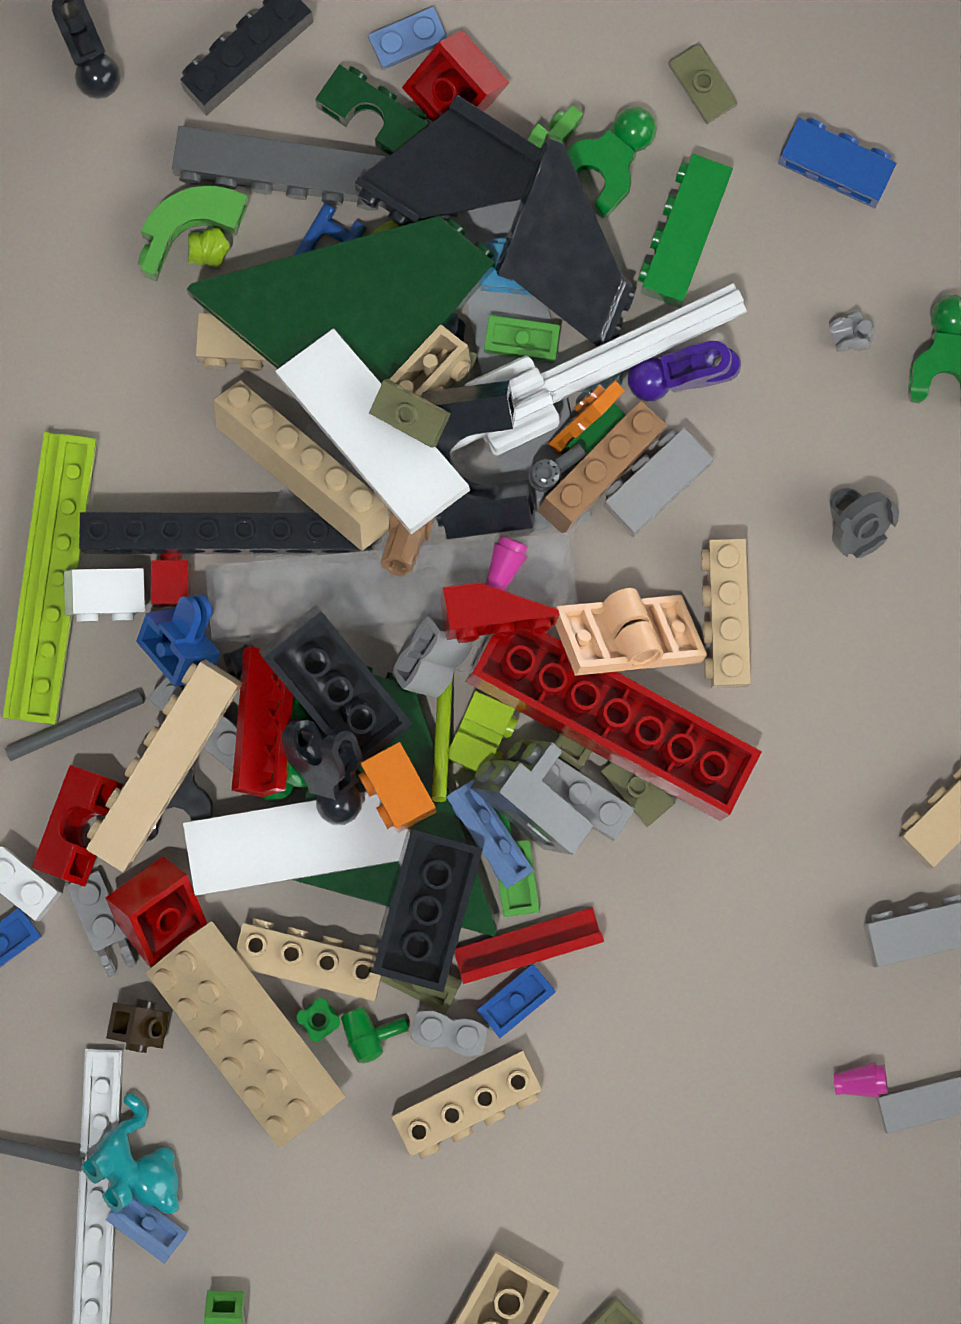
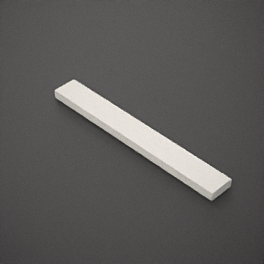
M85 1049L80 1156L85 1157V1161L94 1153L103 1135L113 1130L119 1124L123 1050ZM83 1170L79 1171L72 1324H110L115 1227L106 1221L112 1210L107 1206L102 1197L109 1188L110 1183L107 1178L96 1184L92 1183Z

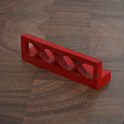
M250 646L243 651L241 682L243 684L240 687L231 791L266 797L286 790L288 760L282 743V732L291 721L293 694L259 653L261 648Z
M592 907L456 948L454 955L464 985L603 943L604 939L602 932L599 930Z

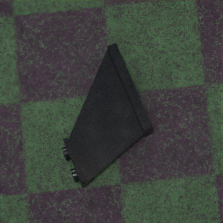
M456 95L447 112L362 178L358 177L355 181V190L359 192L357 197L366 205L374 209L379 205L390 212L388 218L399 226L437 216L513 202L522 199L541 148L459 95Z
M547 133L495 270L498 276L511 281L513 279L598 347L619 337L622 327L618 323L623 310L628 311L630 309L635 291L631 290L632 284L630 280L623 277L563 141L561 138Z

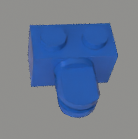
M201 594L180 597L177 607L174 609L146 613L136 640L139 646L175 687L186 685L181 681L192 663L198 666L201 661L208 660L216 665L220 655V651L205 635L213 610L208 598Z

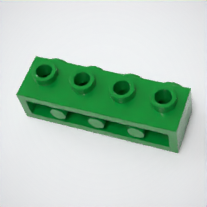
M692 154L689 163L682 161L675 182L681 184L677 196L669 195L662 214L668 217L664 230L657 227L650 248L656 250L651 263L644 261L637 280L644 283L641 294L678 308L682 307L733 168L696 154Z

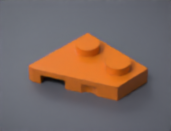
M613 381L606 388L599 384L590 394L585 395L574 406L573 409L577 414L547 445L556 454L560 453L573 438L578 437L596 421L625 390L616 381Z

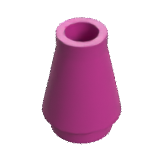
M501 535L499 542H494L488 578L485 585L506 591L508 585L528 558L525 555L528 546Z
M875 1062L833 1074L836 1095L845 1094L879 1098V1094H888L885 1064L876 1065Z

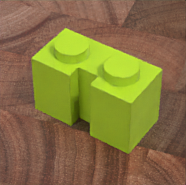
M475 691L449 748L448 761L476 773L485 762L491 759L501 760L504 752L498 750L503 737L511 738L519 720L512 717L515 709Z

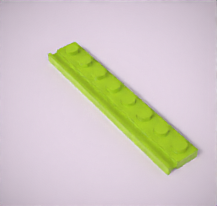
M44 432L3 711L4 719L57 726L72 615H65L64 572L79 569L80 512H87L97 446L96 438Z

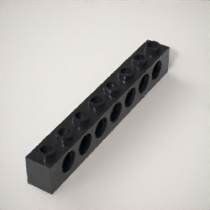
M80 512L79 549L84 554L374 555V543L361 551L318 513Z

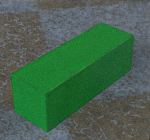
M613 403L578 437L573 438L562 452L566 453L579 444L586 455H588L626 414Z

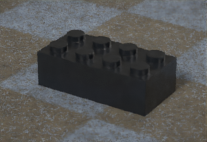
M317 605L259 650L263 659L327 736L337 728L350 731L355 735L362 753V762L376 755L413 724Z
M407 829L369 966V972L444 993L483 851L482 848L414 829Z

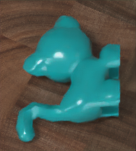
M128 1093L124 1097V1103L133 1110V1118L121 1121L113 1130L103 1135L94 1153L81 1165L82 1170L88 1179L95 1184L107 1178L110 1185L102 1197L107 1206L115 1213L122 1211L132 1201L134 1195L139 1204L156 1207L165 1214H173L180 1209L177 1195L179 1180L174 1167L175 1153L171 1147L163 1146L157 1148L152 1154H146L134 1161L127 1136L145 1127L148 1109L142 1099L133 1093Z

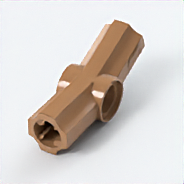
M391 512L389 537L381 558L382 568L397 576H405V574L413 572L422 541L427 542L430 537L433 519L413 534H410Z

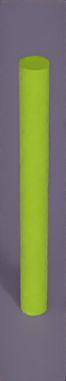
M453 676L450 685L437 697L432 800L435 802H444L447 797Z

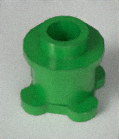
M324 998L316 999L314 1003L309 1004L297 1014V1022L303 1026L304 1030L309 1034V1039L314 1042L321 1041L340 1026L339 1016H337L335 1009ZM316 1013H322L326 1017V1022L322 1027H318L313 1023V1016Z

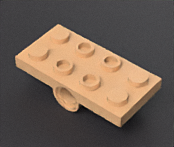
M625 588L612 593L604 602L555 607V609L559 610L560 614L555 627L575 676L702 663L707 656L682 595L641 599L636 589Z

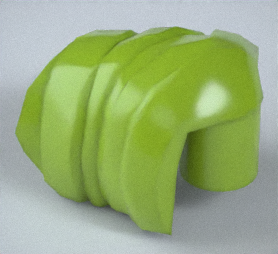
M220 228L207 229L202 233L194 232L188 234V264L199 266L208 264L215 268L222 266L224 256L229 253L230 244Z

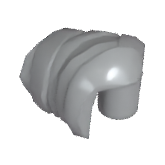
M854 311L847 317H839L829 323L837 352L849 349L860 351L870 348L875 329L869 320H864L860 311Z

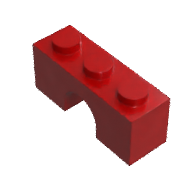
M69 765L31 868L85 887L96 855L86 850V846L83 843L82 833L84 826L89 819L96 815L106 817L110 810L105 806L109 797L116 788L121 790L123 784L102 775Z

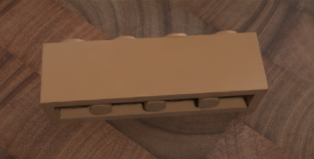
M640 401L548 494L537 511L561 534L565 535L659 438L667 424Z

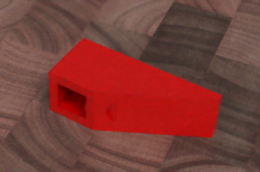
M482 583L443 587L440 595L447 640L457 639L458 643L473 642L479 639V636L493 634L494 638H505L514 635L515 631L529 629L531 633L546 632L552 628L551 626L556 625L560 615L558 609Z

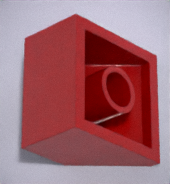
M461 30L440 41L402 86V89L428 118L434 122L449 110V106L456 95H459L480 110H486L507 87L509 82L464 31Z
M164 856L105 897L116 924L150 968L156 965L186 938L208 924L187 874Z

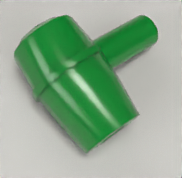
M364 1007L341 1016L348 1041L347 1046L351 1048L358 1063H368L376 1060L384 1052L381 1041L409 1031L404 1017L375 1028Z

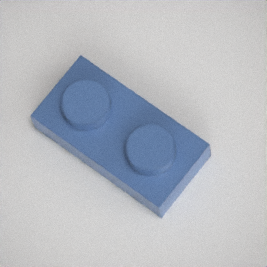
M434 7L368 35L382 70L435 48L440 41L447 38Z
M134 1195L132 1201L122 1211L115 1213L112 1210L106 1218V1221L164 1264L187 1235L186 1231L152 1206L139 1204Z

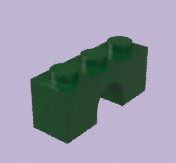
M339 64L316 97V108L345 127L359 112L372 111L378 114L384 124L375 138V146L389 156L429 126V123L425 121L427 116L419 109L411 105L405 108L396 102L397 96L383 86H379L376 89L366 82L368 78L361 71L352 66L346 69Z

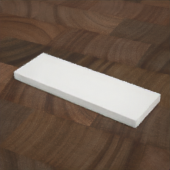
M334 328L275 371L277 378L410 534H413L470 491L469 485L436 447L431 448L369 414L381 383Z
M367 792L360 793L362 796V809L356 819L346 825H332L322 819L316 809V800L183 823L195 896L398 862L407 829L397 833L393 826L387 830L376 809L382 803L377 794L369 797Z

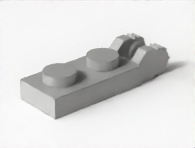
M96 871L90 874L85 887L72 882L65 885L93 951L98 953L107 976L110 978L116 975V967L106 950V947L115 943L119 944L125 964L129 968L137 966L127 937L116 924L105 899L110 893L101 872Z

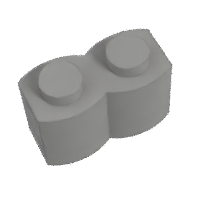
M428 616L417 627L411 645L397 659L392 675L402 689L437 698L450 685L454 669L461 665L469 655L472 642L458 643L457 639L447 640L444 621Z
M425 1010L416 1013L411 1039L424 1047L443 1048L447 1046L451 1051L459 1055L474 1057L483 1054L488 1028L475 1020H451L440 1012Z

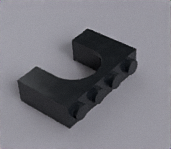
M509 380L422 392V398L451 413L436 448L456 471L457 469L452 462L450 451L460 440L475 434L511 430L514 427L516 412ZM459 473L469 485L470 491L436 516L438 526L444 527L447 539L531 529L534 525L535 507L529 480L483 485L472 482Z

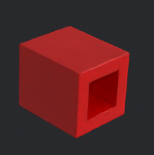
M161 554L160 560H151V604L154 607H177L180 597L190 596V563L188 560H182L181 554Z

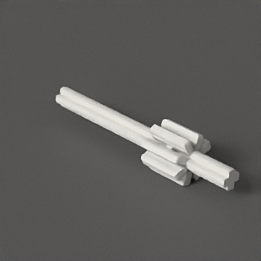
M732 283L543 373H540L538 368H535L532 359L525 355L467 382L464 387L509 380L516 412L514 427L511 430L468 436L460 440L450 452L483 437L485 442L488 443L490 450L495 455H500L557 428L560 419L553 405L554 403L747 313L741 293Z

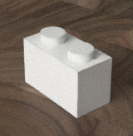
M143 568L76 569L65 571V615H76V622L98 621V615L112 614V621L134 620V614L145 612Z
M0 846V893L33 920L40 921L62 892L6 847Z

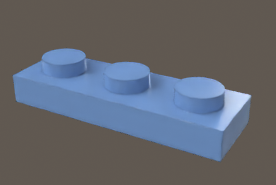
M472 780L449 794L447 799L451 803L454 813L462 820L472 835L475 845L483 849L482 852L491 864L496 877L508 889L534 872V870L493 807L470 788L475 780Z

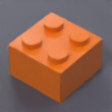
M400 742L360 763L364 772L358 776L369 797L377 794L382 803L376 809L387 830L394 826L397 833H400L437 813L433 801Z

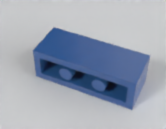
M798 118L778 164L875 209L897 164L890 160L891 155L878 148H872L870 151L858 145L859 141L848 134H833L825 130L826 126L822 122L813 118H807L806 121Z

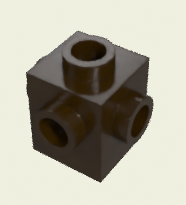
M134 999L133 1005L113 1002L106 1038L125 1042V1049L135 1052L147 1053L148 1047L163 1049L170 1012L156 1010V1002Z

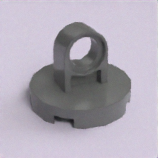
M842 488L835 491L829 499L831 516L836 522L833 528L832 541L835 547L846 557H848V554H853L856 558H862L873 553L888 539L884 533L888 530L890 524L896 527L898 523L899 510L897 505L881 492L868 493L862 496L854 489ZM842 502H853L844 511L837 509V506Z

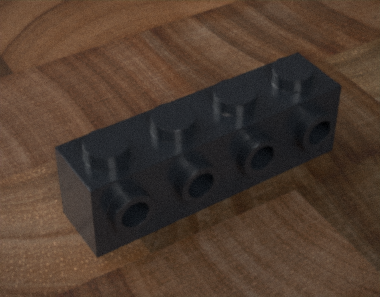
M264 0V6L255 14L250 12L239 20L236 24L237 30L228 38L225 36L218 38L209 48L211 53L201 61L196 59L185 67L182 71L183 77L180 79L182 88L206 116L313 23L312 11L302 0Z

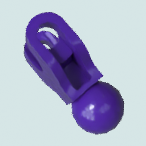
M708 341L660 356L661 359L655 356L630 367L627 379L629 389L636 398L646 402L656 401L663 398L669 390L678 392L731 381L740 373L741 360L735 351L728 348L722 342ZM721 357V362L718 366L713 367L714 359Z

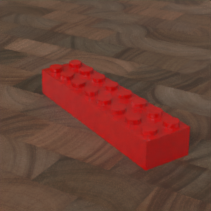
M529 629L515 631L514 635L505 638H494L493 634H490L465 681L718 821L725 819L731 814L762 753L757 748L617 671L575 676L562 641L546 632L531 633Z

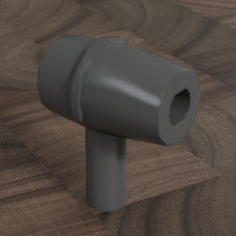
M577 444L554 461L548 459L535 461L530 467L528 475L531 486L539 492H551L560 483L561 473L587 456L583 448Z

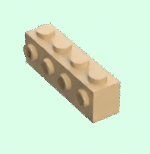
M440 324L389 380L422 397V392L448 389L454 381H461L470 370L471 360L468 345Z
M746 539L709 540L707 549H701V570L707 571L708 585H702L703 607H709V621L703 622L704 643H710V658L704 659L705 679H711V688H747L751 684Z
M252 918L251 925L242 924L236 953L250 971L376 1001L381 975L368 971L374 948L359 944L357 951L343 948L345 941L323 936L322 943L309 940V932L288 927L286 934L273 931L274 923Z
M523 1050L392 1115L391 1118L410 1156L418 1153L420 1159H423L440 1150L439 1142L449 1137L452 1138L453 1142H457L473 1133L471 1126L483 1120L486 1126L491 1125L506 1117L503 1110L517 1104L520 1110L538 1101L536 1093L542 1091V1088Z

